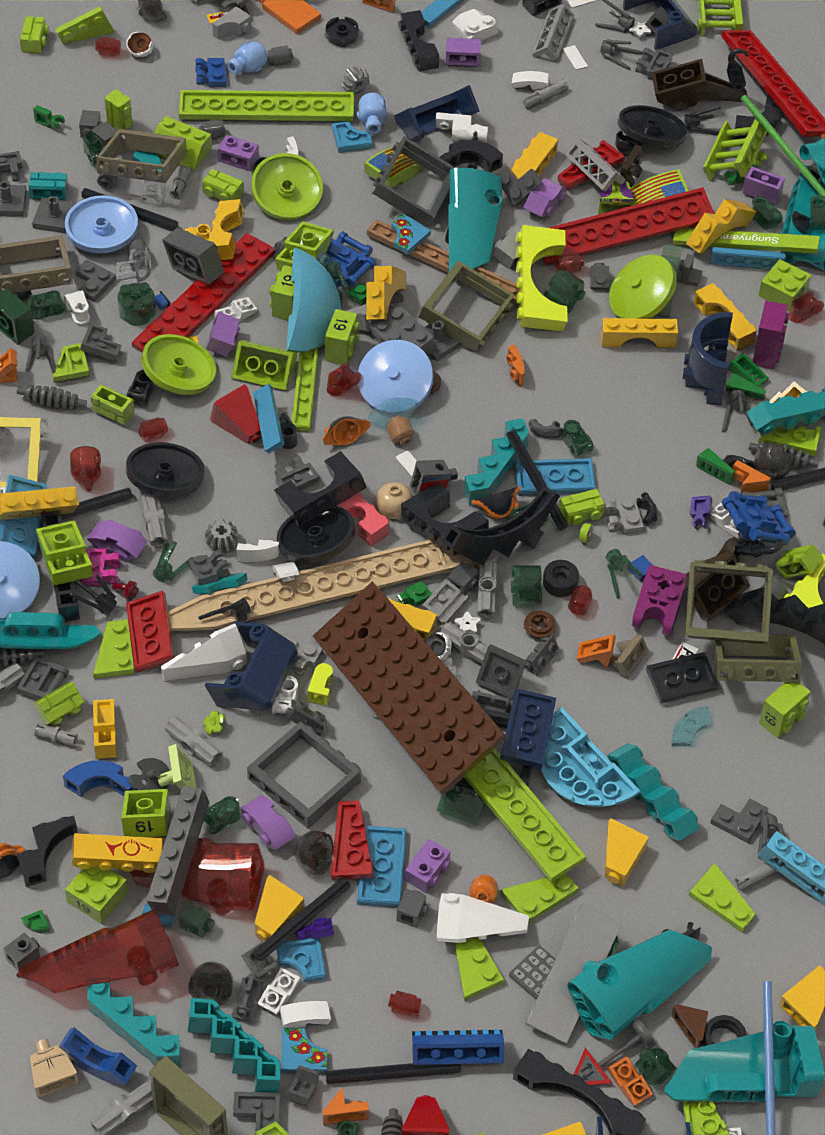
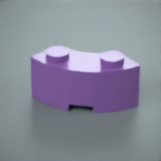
M544 178L543 184L530 192L523 207L541 217L550 216L558 204L563 202L567 196V188Z
M113 520L99 521L87 538L96 549H107L108 553H119V558L124 562L136 559L147 543V540L140 531L116 523Z
M260 795L240 808L243 812L242 819L247 826L252 827L260 835V841L265 847L276 850L295 838L296 834L284 815L278 816L272 807L275 805L267 797Z

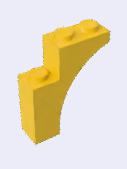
M724 199L715 214L704 213L686 244L698 253L703 254L725 232L736 227H748L756 211L744 202Z
M394 266L374 267V282H367L366 320H387L389 304L394 293L398 290H406L405 271Z

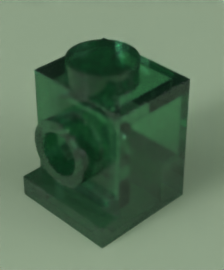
M189 900L179 916L180 928L201 938L207 932H210L215 924V920L211 919V914L202 907H195L192 900Z

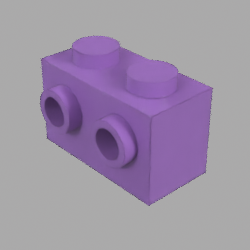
M447 38L446 65L480 66L481 39Z
M226 135L218 147V162L251 171L255 160L259 159L258 144Z
M751 167L745 177L743 193L776 205L782 194L785 178Z
M218 312L211 328L206 349L225 357L228 356L230 350L234 351L237 341L234 339L238 337L240 332L238 327L240 319Z
M428 839L405 869V881L427 893L431 887L434 888L437 885L441 873L449 869L451 865V851Z

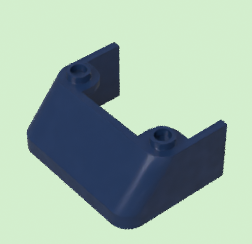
M623 0L622 9L624 11L653 1L658 8L661 6L667 12L669 24L656 28L655 50L696 36L697 26L676 0Z
M468 85L456 92L414 108L410 107L394 115V118L407 137L417 141L424 138L423 134L438 129L436 128V113L471 116L480 112L472 89Z
M236 622L235 625L246 645L257 646L245 672L230 674L224 684L206 682L204 686L216 706L264 711L274 704L298 654V650L292 641L265 624Z

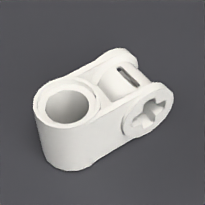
M81 290L64 295L66 307L74 323L77 325L88 324L90 322L89 305L84 292Z
M286 677L272 706V714H284L288 707L291 708V700L297 701L298 682L294 677Z

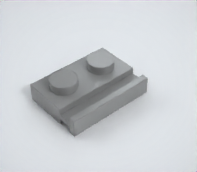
M445 579L422 604L421 609L437 614V620L444 626L469 596L462 594L459 588Z

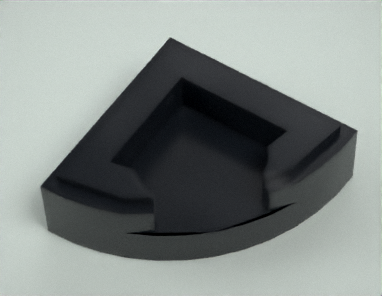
M794 211L792 222L805 235L811 218Z

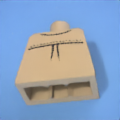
M47 1039L36 1042L37 1052L30 1055V1062L37 1098L79 1083L76 1069L66 1053L59 1048V1045L50 1047Z

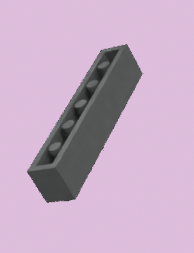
M182 787L146 900L154 914L175 916L210 802L202 788Z

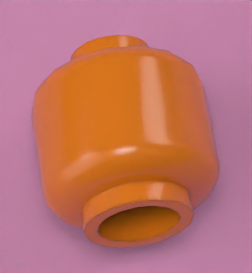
M489 875L477 876L471 883L469 896L493 904L499 891L497 881Z

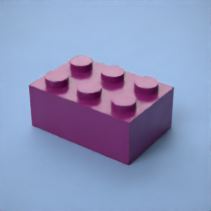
M765 300L753 356V363L757 366L774 369L775 363L780 362L782 352L778 350L783 348L787 325L784 324H788L790 313L786 312L787 304Z

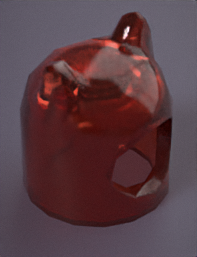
M81 446L75 448L70 453V474L75 482L84 485L86 490L90 492L93 484L100 478L102 473L100 468L101 453L95 447Z

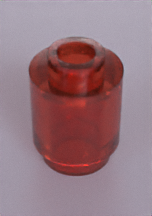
M99 37V40H96L95 50L101 55L120 54L121 41L116 38Z
M578 253L562 255L556 259L558 273L566 274L581 271L584 266L583 257L579 256Z
M158 417L141 422L138 428L139 436L144 438L145 441L163 436L164 433L168 432L165 419Z
M579 585L574 589L568 604V609L574 615L579 616L587 613L592 600V590L585 585Z
M396 990L395 994L390 995L388 1007L392 1008V1013L412 1017V1015L418 1016L422 999L417 998V995Z

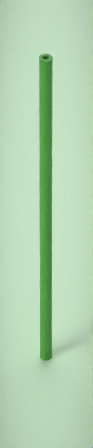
M747 95L742 96L741 101L825 201V189Z

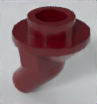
M131 580L127 584L113 583L112 585L114 591H123L122 597L128 601L131 598L134 599L139 591L137 582Z

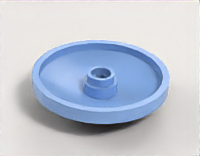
M93 196L81 200L69 210L65 218V230L70 242L79 249L91 253H109L125 247L134 239L138 231V218L134 208L120 198Z
M390 340L373 347L361 361L357 376L359 390L365 401L374 409L386 414H402L418 407L429 395L434 378L433 368L426 353L417 345L404 340Z
M0 541V619L6 620V616L9 613L25 612L31 607L39 591L40 577L37 565L27 551L15 544Z

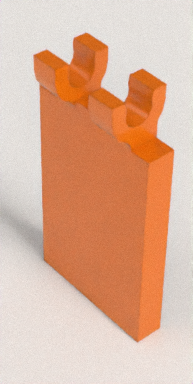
M258 0L262 4V9L295 34L300 33L321 19V13L304 0Z

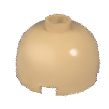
M389 482L377 491L375 509L378 513L384 515L388 521L390 519L401 521L403 520L401 517V503L412 498V492L402 483Z

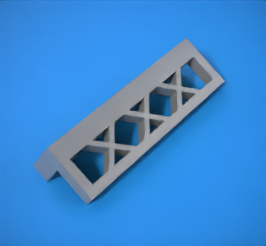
M565 3L549 10L532 52L534 57L545 53L551 61L558 59L574 18V14Z
M577 138L565 153L572 162L605 192L614 181L622 185L626 180L589 144L580 138ZM579 148V155L573 157L572 154ZM589 157L588 164L583 165V159ZM598 166V173L592 174L593 167ZM608 175L609 178L602 184V176Z

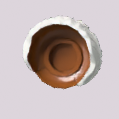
M133 32L126 41L128 51L137 58L148 56L153 50L151 38L146 33Z

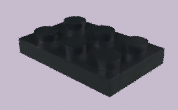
M705 652L647 665L646 668L660 703L716 690L719 686Z

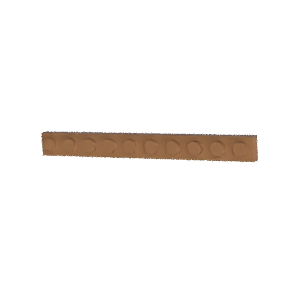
M376 219L367 230V236L397 249L394 247V241L397 238L396 232L390 225ZM423 241L408 254L449 273V252ZM481 267L474 269L476 272L513 293L514 297L511 303L519 306V303H517L519 288L516 287V283Z

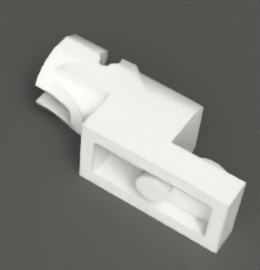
M436 113V128L443 130L452 129V141L477 140L487 143L488 127L478 124L471 125L470 115Z

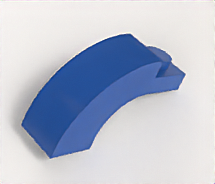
M96 760L84 762L71 768L63 775L64 787L80 797L95 787H108L122 796H125V791H134L129 783V777H124L123 767L109 761Z
M75 1027L70 1028L59 1045V1048L73 1058L71 1062L79 1068L110 1083L127 1084L137 1067L122 1052H111L99 1047Z

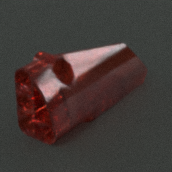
M162 838V849L166 838ZM198 838L181 897L211 905L218 915H226L231 910L253 911L265 869L259 845L257 843H215L208 838ZM143 870L130 871V874L137 885L150 888L155 872L146 873Z
M153 909L114 928H102L21 967L16 976L35 982L53 993L137 977L139 984L146 986L157 980V970L162 974L179 966V962L156 910Z

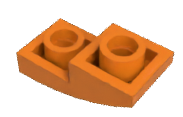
M513 344L508 346L506 360L511 366V371L509 372L511 379L516 381L521 387L524 383V363L520 352Z
M628 1056L606 1068L619 1089L633 1106L653 1095L642 1074L638 1075Z

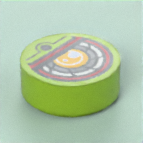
M584 523L582 525L579 535L580 542L587 544L590 542L593 533L592 524Z

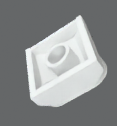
M476 9L459 14L452 22V26L463 38L483 40L498 34L495 19Z

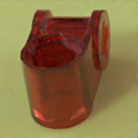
M809 291L792 301L789 319L792 322L801 323L811 316L820 313L824 303L814 297V293Z
M347 363L342 364L339 368L328 374L327 393L332 396H339L350 388L355 387L361 380V373L353 371Z

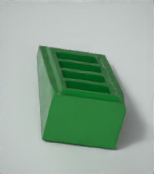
M741 353L732 360L728 366V370L731 373H735L759 387L769 380V377L744 353Z
M735 373L732 374L726 384V390L730 392L741 390L747 396L763 400L766 397V390Z
M707 448L697 456L696 466L699 469L729 485L733 484L735 471L711 449Z

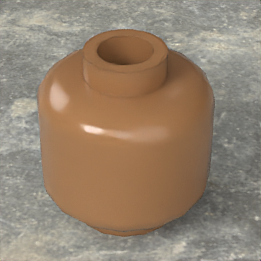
M398 415L388 421L386 431L391 441L395 444H408L411 441L410 438L414 435V429L409 419Z

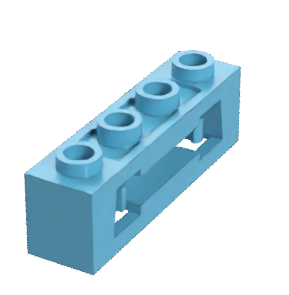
M776 831L762 848L758 857L825 905V894L822 896L817 892L818 889L825 892V866ZM774 856L779 859L778 863L772 859Z

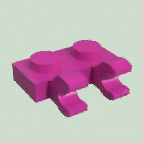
M87 548L86 552L92 564L93 577L82 579V583L84 585L101 586L95 577L97 574L103 581L109 584L118 583L117 570H105V566L109 565L112 568H120V554H107V549Z

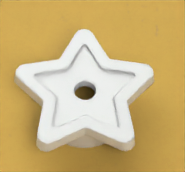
M634 21V26L629 30L639 38L651 33V30L645 23Z
M465 612L462 618L454 620L460 629L477 633L476 625L481 621L480 618L472 617L469 612Z

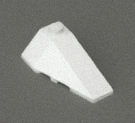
M232 624L210 635L212 638L204 644L200 642L195 644V648L188 654L181 653L161 666L162 679L168 681L222 674L243 668L247 665V656L237 626Z
M442 893L438 911L437 942L461 943L466 942V938L478 937L481 940L486 939V935L498 934L502 937L527 933L529 916L466 895Z

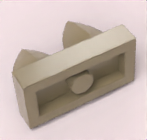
M636 634L632 640L616 644L619 650L622 651V654L612 656L610 663L618 668L620 676L628 678L648 651L643 635Z

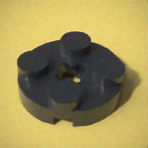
M339 17L332 18L326 23L325 37L339 47H346L347 44L354 42L359 37L358 23L349 17H345V19H339Z

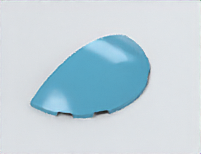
M294 248L291 283H294L293 311L288 321L286 350L307 352L310 349L319 348L325 344L326 332L335 309L341 310V302L333 278L326 268L310 254Z
M562 707L553 714L541 771L547 783L556 793L571 802L589 807L617 805L641 793L614 762L611 763L591 742L587 733Z

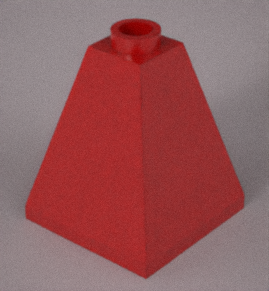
M246 384L214 402L210 416L212 423L245 443H255L261 438L259 420Z
M423 1095L416 1098L402 1127V1135H449V1127L435 1097Z

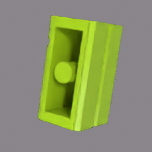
M25 17L20 37L22 52L41 53L42 47H46L45 35L49 34V25L46 24L44 17Z
M118 89L105 96L107 123L117 130L129 129L133 124L130 98L125 94L123 95Z
M212 168L202 181V191L208 197H215L220 201L238 200L244 194V181Z
M100 385L91 396L93 411L123 425H126L135 413L133 399L104 385Z
M593 489L560 498L559 509L568 525H579L583 521L590 519L598 520L604 516L605 504L600 497L598 489Z
M810 544L785 550L781 558L775 563V567L786 579L810 574L821 563L823 556L814 545Z
M73 682L64 684L33 703L45 725L52 724V726L62 722L64 715L69 713L71 716L81 710L80 706L85 704Z

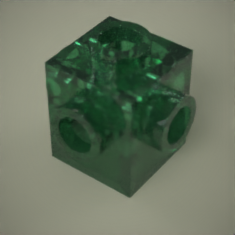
M646 1048L640 1053V1059L635 1063V1066L639 1069V1074H642L643 1078L648 1080L651 1085L662 1084L676 1069L669 1060L667 1052L661 1048Z

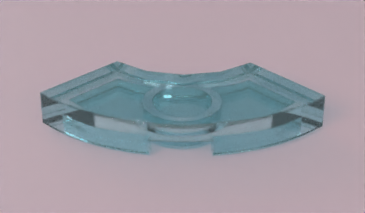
M406 397L388 399L375 407L367 419L385 427L388 421L395 416L401 415L402 417L411 418L418 401Z
M708 706L688 711L676 723L672 733V747L692 746L695 734L704 728L710 727L711 721Z

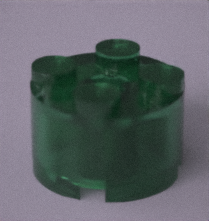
M564 269V271L560 270L549 281L548 285L550 288L548 291L545 290L544 297L559 305L567 306V314H569L578 300L581 301L585 296L584 281L567 269Z
M142 282L124 284L120 287L117 296L120 318L135 326L150 322V319L154 318L156 314L155 294L150 285Z
M541 565L512 566V577H515L511 581V593H515L512 595L513 606L541 605Z

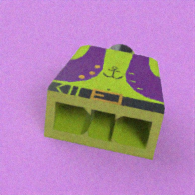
M614 181L606 192L601 191L598 214L611 209H621L634 205V199L628 182L620 185Z

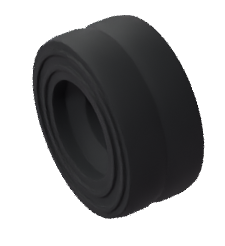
M555 560L545 567L543 586L549 594L556 597H567L576 591L579 583V571L573 563L567 560ZM562 575L566 577V580L558 581L556 577Z

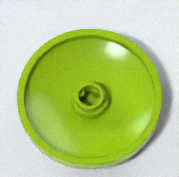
M279 153L264 159L256 167L251 181V193L257 206L267 215L284 221L298 220L311 214L317 208L323 192V182L317 168L307 159L291 153Z
M653 254L644 255L629 262L620 270L611 285L609 304L612 311L619 318L650 319L658 314L668 304L674 294L677 283L674 267L664 257Z
M174 334L159 335L148 341L142 352L141 364L146 375L156 385L172 393L181 395L199 394L207 390L215 378L216 365L211 354L202 345L187 337Z

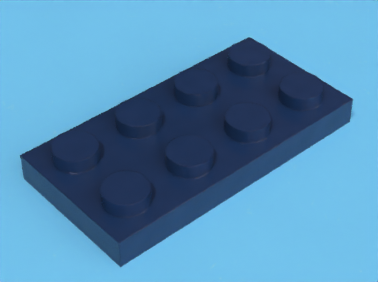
M521 689L515 690L505 734L507 738L503 743L501 760L542 768L556 697Z

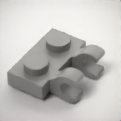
M634 496L615 498V503L613 501L604 502V516H611L609 517L610 523L607 524L609 531L622 529L624 534L643 532L644 526Z
M286 634L284 637L292 641L298 650L295 658L297 661L295 673L303 676L308 666L315 667L323 653V648Z

